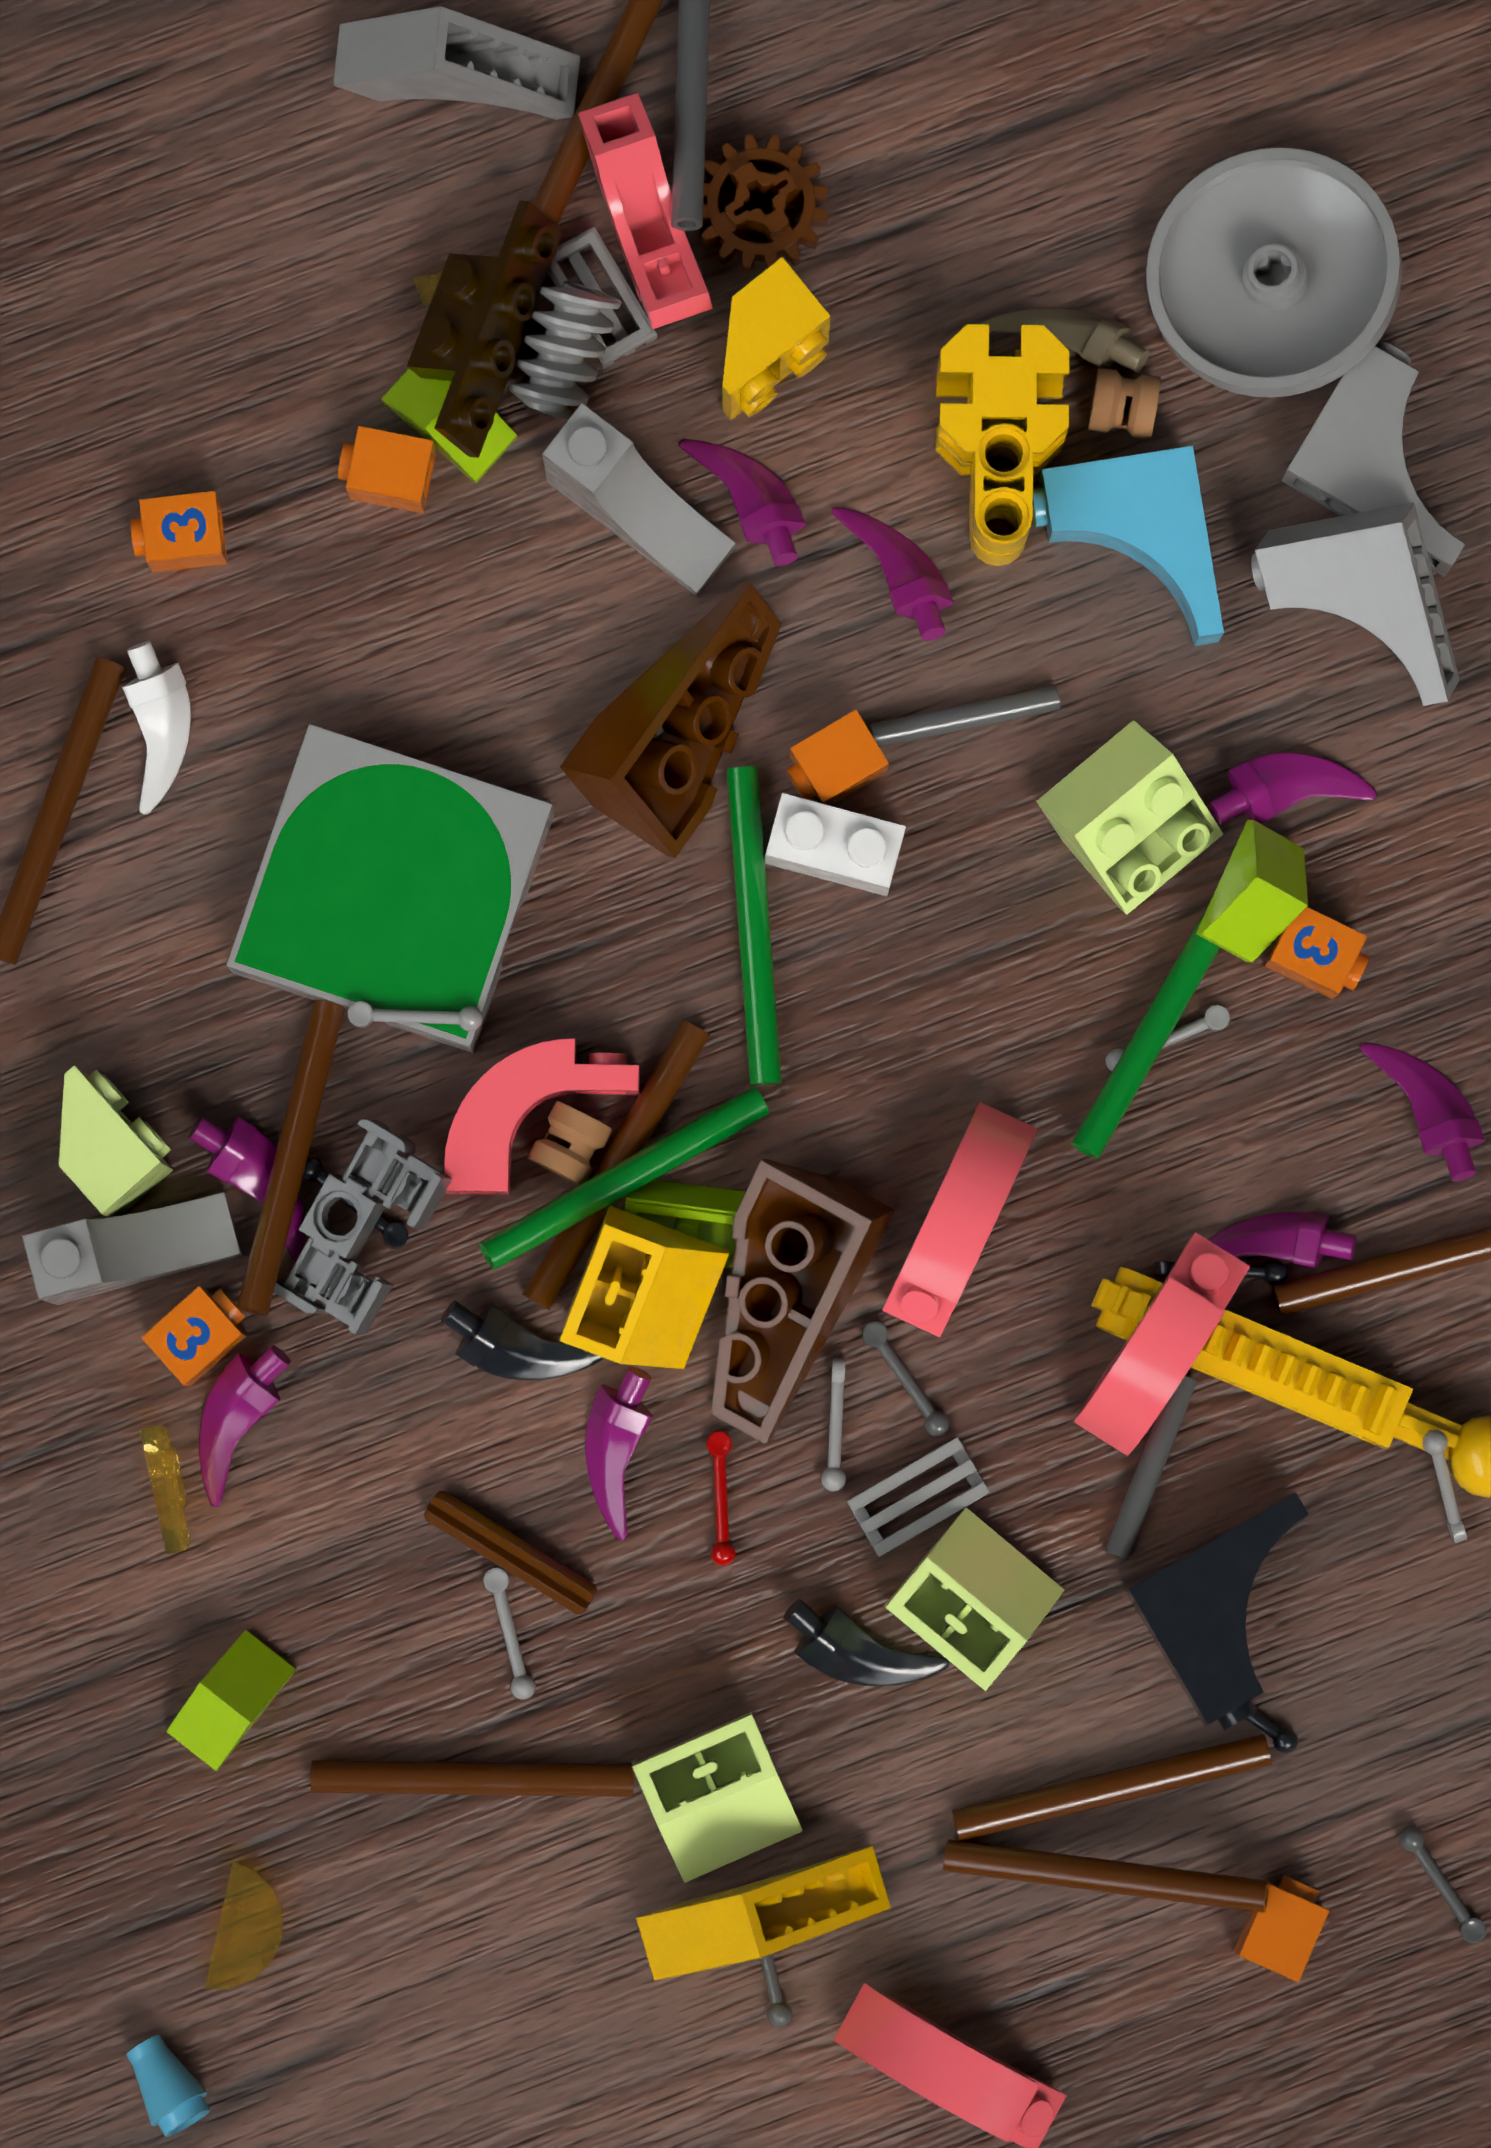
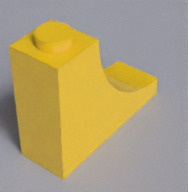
M870 1846L754 1883L682 1901L640 1916L636 1920L654 1981L759 1959L888 1910L891 1906L874 1848Z

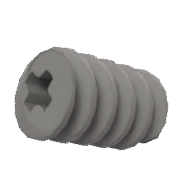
M564 281L561 287H542L540 293L552 302L555 307L553 311L533 312L532 318L545 327L547 331L545 335L525 336L524 342L538 352L539 355L537 359L517 360L516 366L531 378L529 383L509 384L508 390L523 401V404L545 414L568 421L574 414L568 406L587 405L590 398L587 392L579 387L576 382L595 381L598 374L596 369L587 363L584 358L603 357L606 350L604 345L594 338L592 334L611 333L614 327V323L601 313L600 310L619 309L622 301L596 289Z

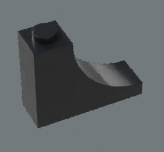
M1296 1492L1127 1591L1128 1597L1205 1727L1218 1720L1225 1731L1257 1712L1251 1700L1261 1695L1264 1691L1255 1675L1247 1647V1604L1254 1578L1270 1549L1291 1528L1305 1520L1309 1515Z

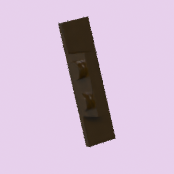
M519 200L498 257L449 253L407 367L420 378L452 381L434 429L468 457L479 458L563 233L558 226L530 201Z

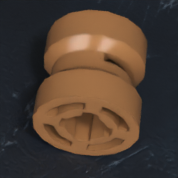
M1098 367L1088 430L1107 433L1113 428L1127 430L1131 437L1150 440L1157 411L1161 377L1141 374L1136 379L1123 378L1117 370ZM1126 396H1131L1129 411L1124 412Z
M556 1101L548 1116L550 1128L545 1138L535 1141L527 1158L543 1168L575 1184L581 1185L587 1181L592 1171L590 1159L594 1151L605 1146L612 1129L600 1121Z

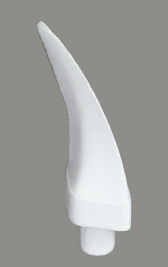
M151 641L142 642L127 649L137 678L122 687L130 708H133L147 746V759L139 806L140 812L144 815L149 814L171 787L187 748L191 722L190 701L185 685L187 683L179 663L161 668Z

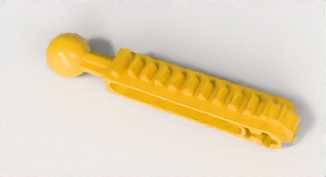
M1120 1267L1114 1282L1103 1278L1091 1305L1101 1310L1095 1326L1127 1341L1163 1283L1130 1269ZM1224 1310L1225 1313L1191 1366L1195 1370L1383 1449H1388L1393 1438L1424 1450L1422 1445L1424 1435L1430 1430L1437 1429L1442 1431L1448 1439V1445L1444 1451L1445 1458L1448 1460L1450 1473L1457 1484L1472 1495L1491 1498V1416L1489 1415L1472 1418L1461 1425L1409 1403L1413 1388L1228 1310Z

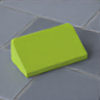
M653 1180L626 1196L625 1211L730 1250L724 1268H732L736 1239L732 1238L734 1217L746 1192Z

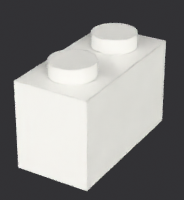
M782 793L765 854V864L888 896L906 826Z

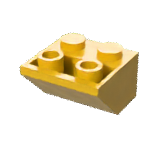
M783 257L732 296L722 384L723 412L730 421L743 411L748 417L757 414L777 396L778 392L773 388L792 372L797 378H801L814 369L827 356L823 347L829 343L831 316Z
M610 1205L567 1314L560 1341L619 1364L684 1369L730 1250Z

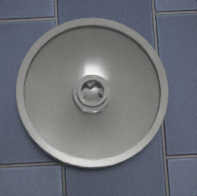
M1267 148L1244 152L1229 157L1200 173L1175 196L1165 210L1152 237L1146 267V284L1153 316L1164 340L1178 359L1193 373L1221 389L1247 396L1269 398L1291 396L1320 388L1338 379L1360 363L1375 347L1387 329L1397 306L1402 280V259L1398 238L1392 219L1377 193L1364 179L1342 163L1315 152L1295 148Z

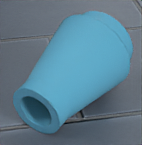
M160 2035L145 2040L126 2054L133 2066L151 2126L159 2125L165 2137L172 2136L186 2129L210 2112V2108L204 2100L208 2092L169 2050Z

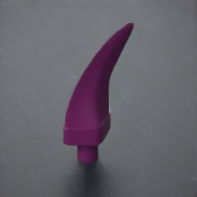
M681 440L679 447L721 479L728 487L740 518L739 522L746 541L767 544L776 566H785L794 562L798 558V554L791 535L804 528L806 523L799 505L796 504L794 497L783 482L766 467L736 450L705 441Z
M833 507L831 510L832 514L878 557L890 590L889 596L895 613L915 620L922 640L932 641L942 637L946 630L939 611L952 606L954 602L947 583L944 582L942 575L931 559L915 543L889 525L854 510Z
M1274 753L1260 756L1250 761L1246 760L1229 769L1227 773L1232 790L1208 802V806L1212 816L1220 825L1245 812L1250 820L1263 824L1276 817V814L1310 797L1324 796L1374 800L1377 793L1361 777L1332 761L1306 754Z
M1362 1043L1360 1046L1361 1051L1407 1094L1419 1129L1418 1134L1424 1154L1444 1156L1452 1181H1463L1473 1177L1476 1174L1469 1148L1483 1143L1485 1139L1479 1120L1476 1119L1471 1106L1462 1093L1444 1075L1420 1059L1384 1045Z
M200 1117L193 1126L188 1139L213 1153L206 1171L225 1183L232 1184L263 1205L277 1147L265 1135L259 1132L256 1127L239 1117L233 1121L227 1131ZM300 1192L298 1193L285 1245L291 1258L295 1261L305 1244V1233L299 1230L305 1219Z
M1281 1212L1262 1215L1236 1223L1207 1240L1234 1257L1245 1254H1259L1315 1268L1323 1255L1352 1260L1357 1236L1328 1230L1329 1215L1313 1212Z
M272 1345L255 1363L243 1354L238 1353L224 1368V1371L218 1377L208 1395L200 1426L199 1460L204 1488L213 1507H219L221 1504L236 1444L263 1415H266L281 1400L273 1381L291 1361L286 1353L275 1345Z
M632 1366L628 1368L618 1390L604 1384L600 1386L592 1403L593 1407L588 1418L585 1438L586 1464L595 1500L607 1525L620 1541L625 1540L627 1537L624 1492L625 1470L641 1436L644 1435L653 1417L641 1401L652 1377L644 1370Z

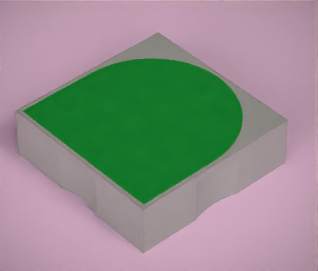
M309 724L226 966L233 974L311 1000L330 1001L348 1008L358 1001L368 1003L373 1009L460 1012L466 1006L477 1007L483 1014V1022L475 1031H466L456 1024L385 1022L389 1026L474 1053L503 968L504 948L513 921L520 906L526 900L555 815L552 804Z

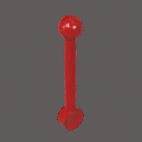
M718 1431L709 1436L706 1444L708 1452L713 1456L716 1544L713 1545L710 1554L715 1564L727 1566L734 1561L736 1556L734 1546L729 1543L726 1455L731 1450L732 1442L728 1434Z

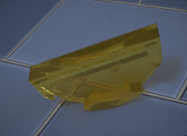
M165 1425L140 1429L166 1554L188 1550V1546L191 1545V1530L188 1528L184 1510L185 1506L188 1505L177 1452L170 1444V1431Z
M236 1860L233 1861L204 1989H232L254 1980L274 1960L284 1937V1910L279 1903L274 1888L263 1878V1875L258 1870Z

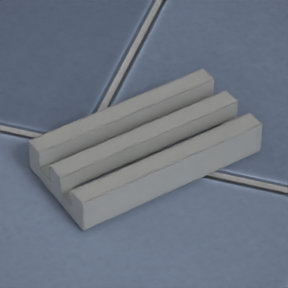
M592 227L557 247L556 255L552 260L547 275L554 287H561L562 283L568 280L558 263L568 259L582 285L602 292L579 251L586 247H590L638 329L632 334L627 335L613 309L600 310L601 313L614 323L611 335L616 343L607 347L600 334H592L606 348L603 357L596 358L602 369H605L614 364V360L623 355L626 357L635 352L637 347L644 343L647 345L658 338L655 329H652L648 317L596 228Z
M956 1437L846 1502L877 1556L880 1557L990 1492L965 1452L959 1438ZM951 1455L954 1457L958 1467L874 1516H869L864 1507L865 1505ZM966 1478L971 1489L885 1539L881 1537L877 1528L961 1479Z

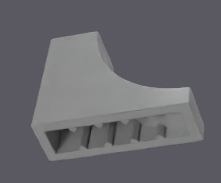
M438 6L340 24L333 86L380 102L402 99L467 101L518 109L559 120L574 117L580 56Z
M1379 341L1360 363L1343 375L1281 481L1340 516L1414 502L1431 569L1445 577L1465 544L1447 532L1427 511L1411 483L1403 453V417L1409 393L1419 371L1408 366L1411 359L1403 351L1391 344Z
M583 404L578 407L542 453L548 484L697 597L736 548V543L687 504L647 465L631 440Z
M1414 502L1268 530L1252 555L1251 568L1256 587L1260 591H1266L1271 610L1281 608L1315 609L1336 614L1355 622L1382 640L1402 661L1418 689L1423 706L1448 702L1460 679Z
M225 1192L134 1214L103 1219H83L22 1236L38 1299L56 1305L243 1255Z

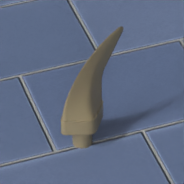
M1059 308L1028 309L999 315L980 323L989 324V331L1021 334V325H1044L1065 347L1081 355V358L1098 367H1111L1114 362H1117L1139 373L1149 357V350L1128 340L1132 328L1115 319H1108L1089 312Z

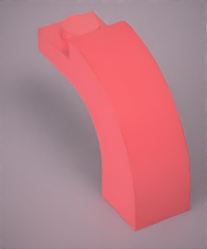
M635 93L579 112L578 115L587 148L618 244L639 301H642L652 329L713 309L709 292L685 232L671 226L672 194L656 136L639 94Z
M575 1038L541 1042L523 1048L504 1058L474 1084L462 1101L453 1119L448 1134L444 1160V1174L452 1178L445 1193L459 1195H511L512 1147L516 1133L525 1118L544 1102L559 1096L639 1095V1065H627V1054L590 1053L588 1054V1064H576L577 1043Z
M979 1102L882 1311L937 1337H941L1008 1197L1037 1132V1128Z
M1195 1232L1139 1323L1101 1375L1075 1418L1074 1423L1128 1456L1154 1423L1225 1313L1226 1306L1250 1266Z
M865 1983L833 2041L858 2058L943 2109L1008 2143L1012 2141L1024 2148H1038L1067 2096L1053 2086L966 2042L908 2004Z

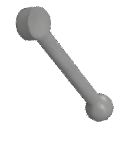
M358 1001L350 1006L348 1019L353 1025L360 1028L367 1027L373 1021L456 1024L466 1031H475L482 1025L483 1014L474 1006H466L460 1012L373 1009L368 1003Z
M1220 1005L1210 1007L1205 1012L1203 1018L1173 1030L1163 1048L1207 1029L1215 1032L1223 1030L1230 1021L1229 1012ZM1112 1049L1106 1055L1105 1062L1110 1071H1113L1124 1052L1123 1049Z
M833 1357L828 1467L821 1474L823 1487L832 1492L842 1489L846 1482V1475L840 1468L845 1357Z
M1437 1429L1430 1430L1424 1435L1422 1445L1424 1450L1432 1455L1447 1516L1448 1531L1455 1544L1467 1540V1536L1459 1515L1444 1454L1448 1445V1439L1442 1431Z
M492 1568L487 1571L483 1580L485 1588L494 1595L514 1675L510 1685L511 1692L516 1698L526 1700L534 1694L536 1684L533 1678L526 1674L506 1594L509 1576L500 1568Z

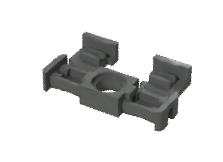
M362 1119L357 1123L368 1131L343 1176L328 1175L299 1228L309 1238L286 1280H277L274 1289L275 1294L306 1313H329L348 1325L349 1328L347 1330L355 1335L367 1334L393 1284L381 1276H376L374 1281L357 1272L361 1264L354 1260H351L349 1264L345 1260L357 1259L385 1207L392 1209L394 1204L399 1205L410 1212L407 1225L414 1229H425L452 1180L449 1176L414 1155H409L408 1159L403 1158L404 1153L415 1154L416 1146L414 1142L403 1135L390 1132V1128L384 1123L370 1119ZM341 1198L348 1199L354 1204L358 1218L352 1231L345 1235L337 1234L331 1228L328 1218L331 1206Z

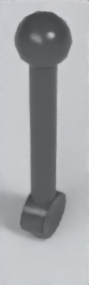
M880 1322L867 1324L863 1330L864 1342L868 1346L876 1347L926 1418L925 1428L927 1432L935 1437L945 1435L950 1427L948 1416L943 1412L936 1411L887 1341L888 1331L886 1327Z
M1415 1826L1404 1828L1399 1836L1401 1847L1414 1853L1461 1923L1459 1926L1461 1937L1471 1944L1481 1942L1486 1936L1485 1924L1479 1918L1471 1917L1423 1845V1832Z
M772 1953L760 1958L771 2003L767 2011V2018L773 2026L784 2027L792 2019V2010L787 2003L783 2002Z

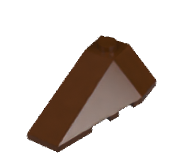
M741 582L595 717L560 766L594 808L666 856L672 858L677 857L712 806L718 789L710 785L722 753L732 754L739 736L738 733L732 731L744 697L755 694L782 625L752 584Z
M769 1159L760 1161L734 1217L732 1238L736 1239L732 1274L727 1276L725 1297H729L725 1333L719 1342L711 1408L712 1415L764 1444L771 1441L866 1271L895 1211L893 1208L839 1179Z

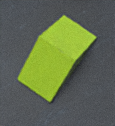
M408 369L382 397L381 401L421 437L433 440L435 449L476 484L518 438L517 434L495 413L492 427L488 432L479 458L468 457L434 429L452 381L420 378L412 370Z
M1247 820L1196 934L1245 962H1254L1308 906L1304 848L1255 820Z
M246 1629L201 1680L166 1732L215 1771H218L297 1668Z

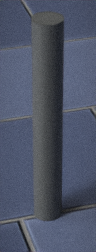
M1053 685L879 721L869 725L871 735L878 746L884 747L1061 710L1057 687Z
M1184 1376L1154 1421L1105 1547V1552L1125 1560L1129 1559L1197 1384L1196 1380Z

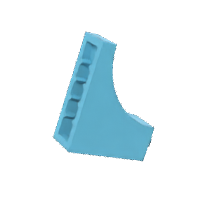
M1193 446L1042 469L1039 478L1040 488L1033 489V520L1035 527L1046 525L1049 543L1072 541L1097 544L1131 557L1151 571L1175 598L1185 616L1193 646L1219 643L1224 634Z

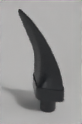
M455 1300L448 1306L441 1318V1322L463 1336L455 1354L473 1367L476 1366L495 1376L515 1380H545L579 1372L605 1359L563 1342L542 1339L511 1318V1315L493 1303L478 1316Z
M798 1599L784 1614V1619L803 1635L794 1653L809 1666H813L823 1674L843 1682L865 1686L900 1685L933 1676L949 1667V1661L946 1658L897 1651L880 1645L855 1624L854 1620L838 1606L820 1616L805 1602Z

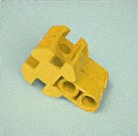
M966 324L940 350L936 373V397L967 398V404L940 403L935 450L959 475L970 476L969 539L971 549L978 559L989 565L1002 566L1010 564L1024 550L1033 517V476H1037L1042 469L1061 453L1069 428V405L1037 404V399H1062L1064 377L1069 375V350L1044 325H1021V349L1015 350V357L989 356V324ZM996 456L1006 457L1013 462L1016 468L1007 472L996 471L990 467L987 460ZM992 519H1004L1011 523L1016 531L1010 535H997L990 531L985 523Z

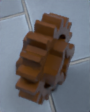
M746 135L745 151L737 153L728 143L722 146L724 163L721 166L709 160L705 162L704 174L711 183H704L703 202L707 204L703 205V224L710 223V226L702 234V243L707 247L720 242L722 246L719 253V262L724 265L731 261L735 255L741 257L744 274H750L755 261H764L765 268L768 269L778 258L783 256L793 266H797L800 264L798 246L802 244L808 248L816 249L819 244V237L811 229V226H827L828 212L815 207V205L829 200L827 186H812V183L820 176V166L818 163H813L802 168L800 162L803 156V148L796 145L786 155L780 152L779 136L772 135L769 140L767 149L758 148L753 135ZM766 166L782 172L774 175L757 171L755 167ZM730 180L736 193L735 200L727 205L725 211L720 214L718 208L720 194L726 183ZM757 194L763 202L773 198L772 213L765 215L759 208L749 212L750 197ZM802 196L804 204L803 213L798 224L792 230L790 221L786 216L787 208L797 203V198ZM747 234L765 238L767 243H751L740 238Z

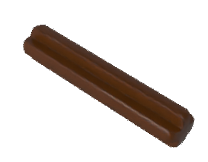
M438 1491L424 1512L426 1521L575 1614H583L597 1593L595 1584L446 1491Z

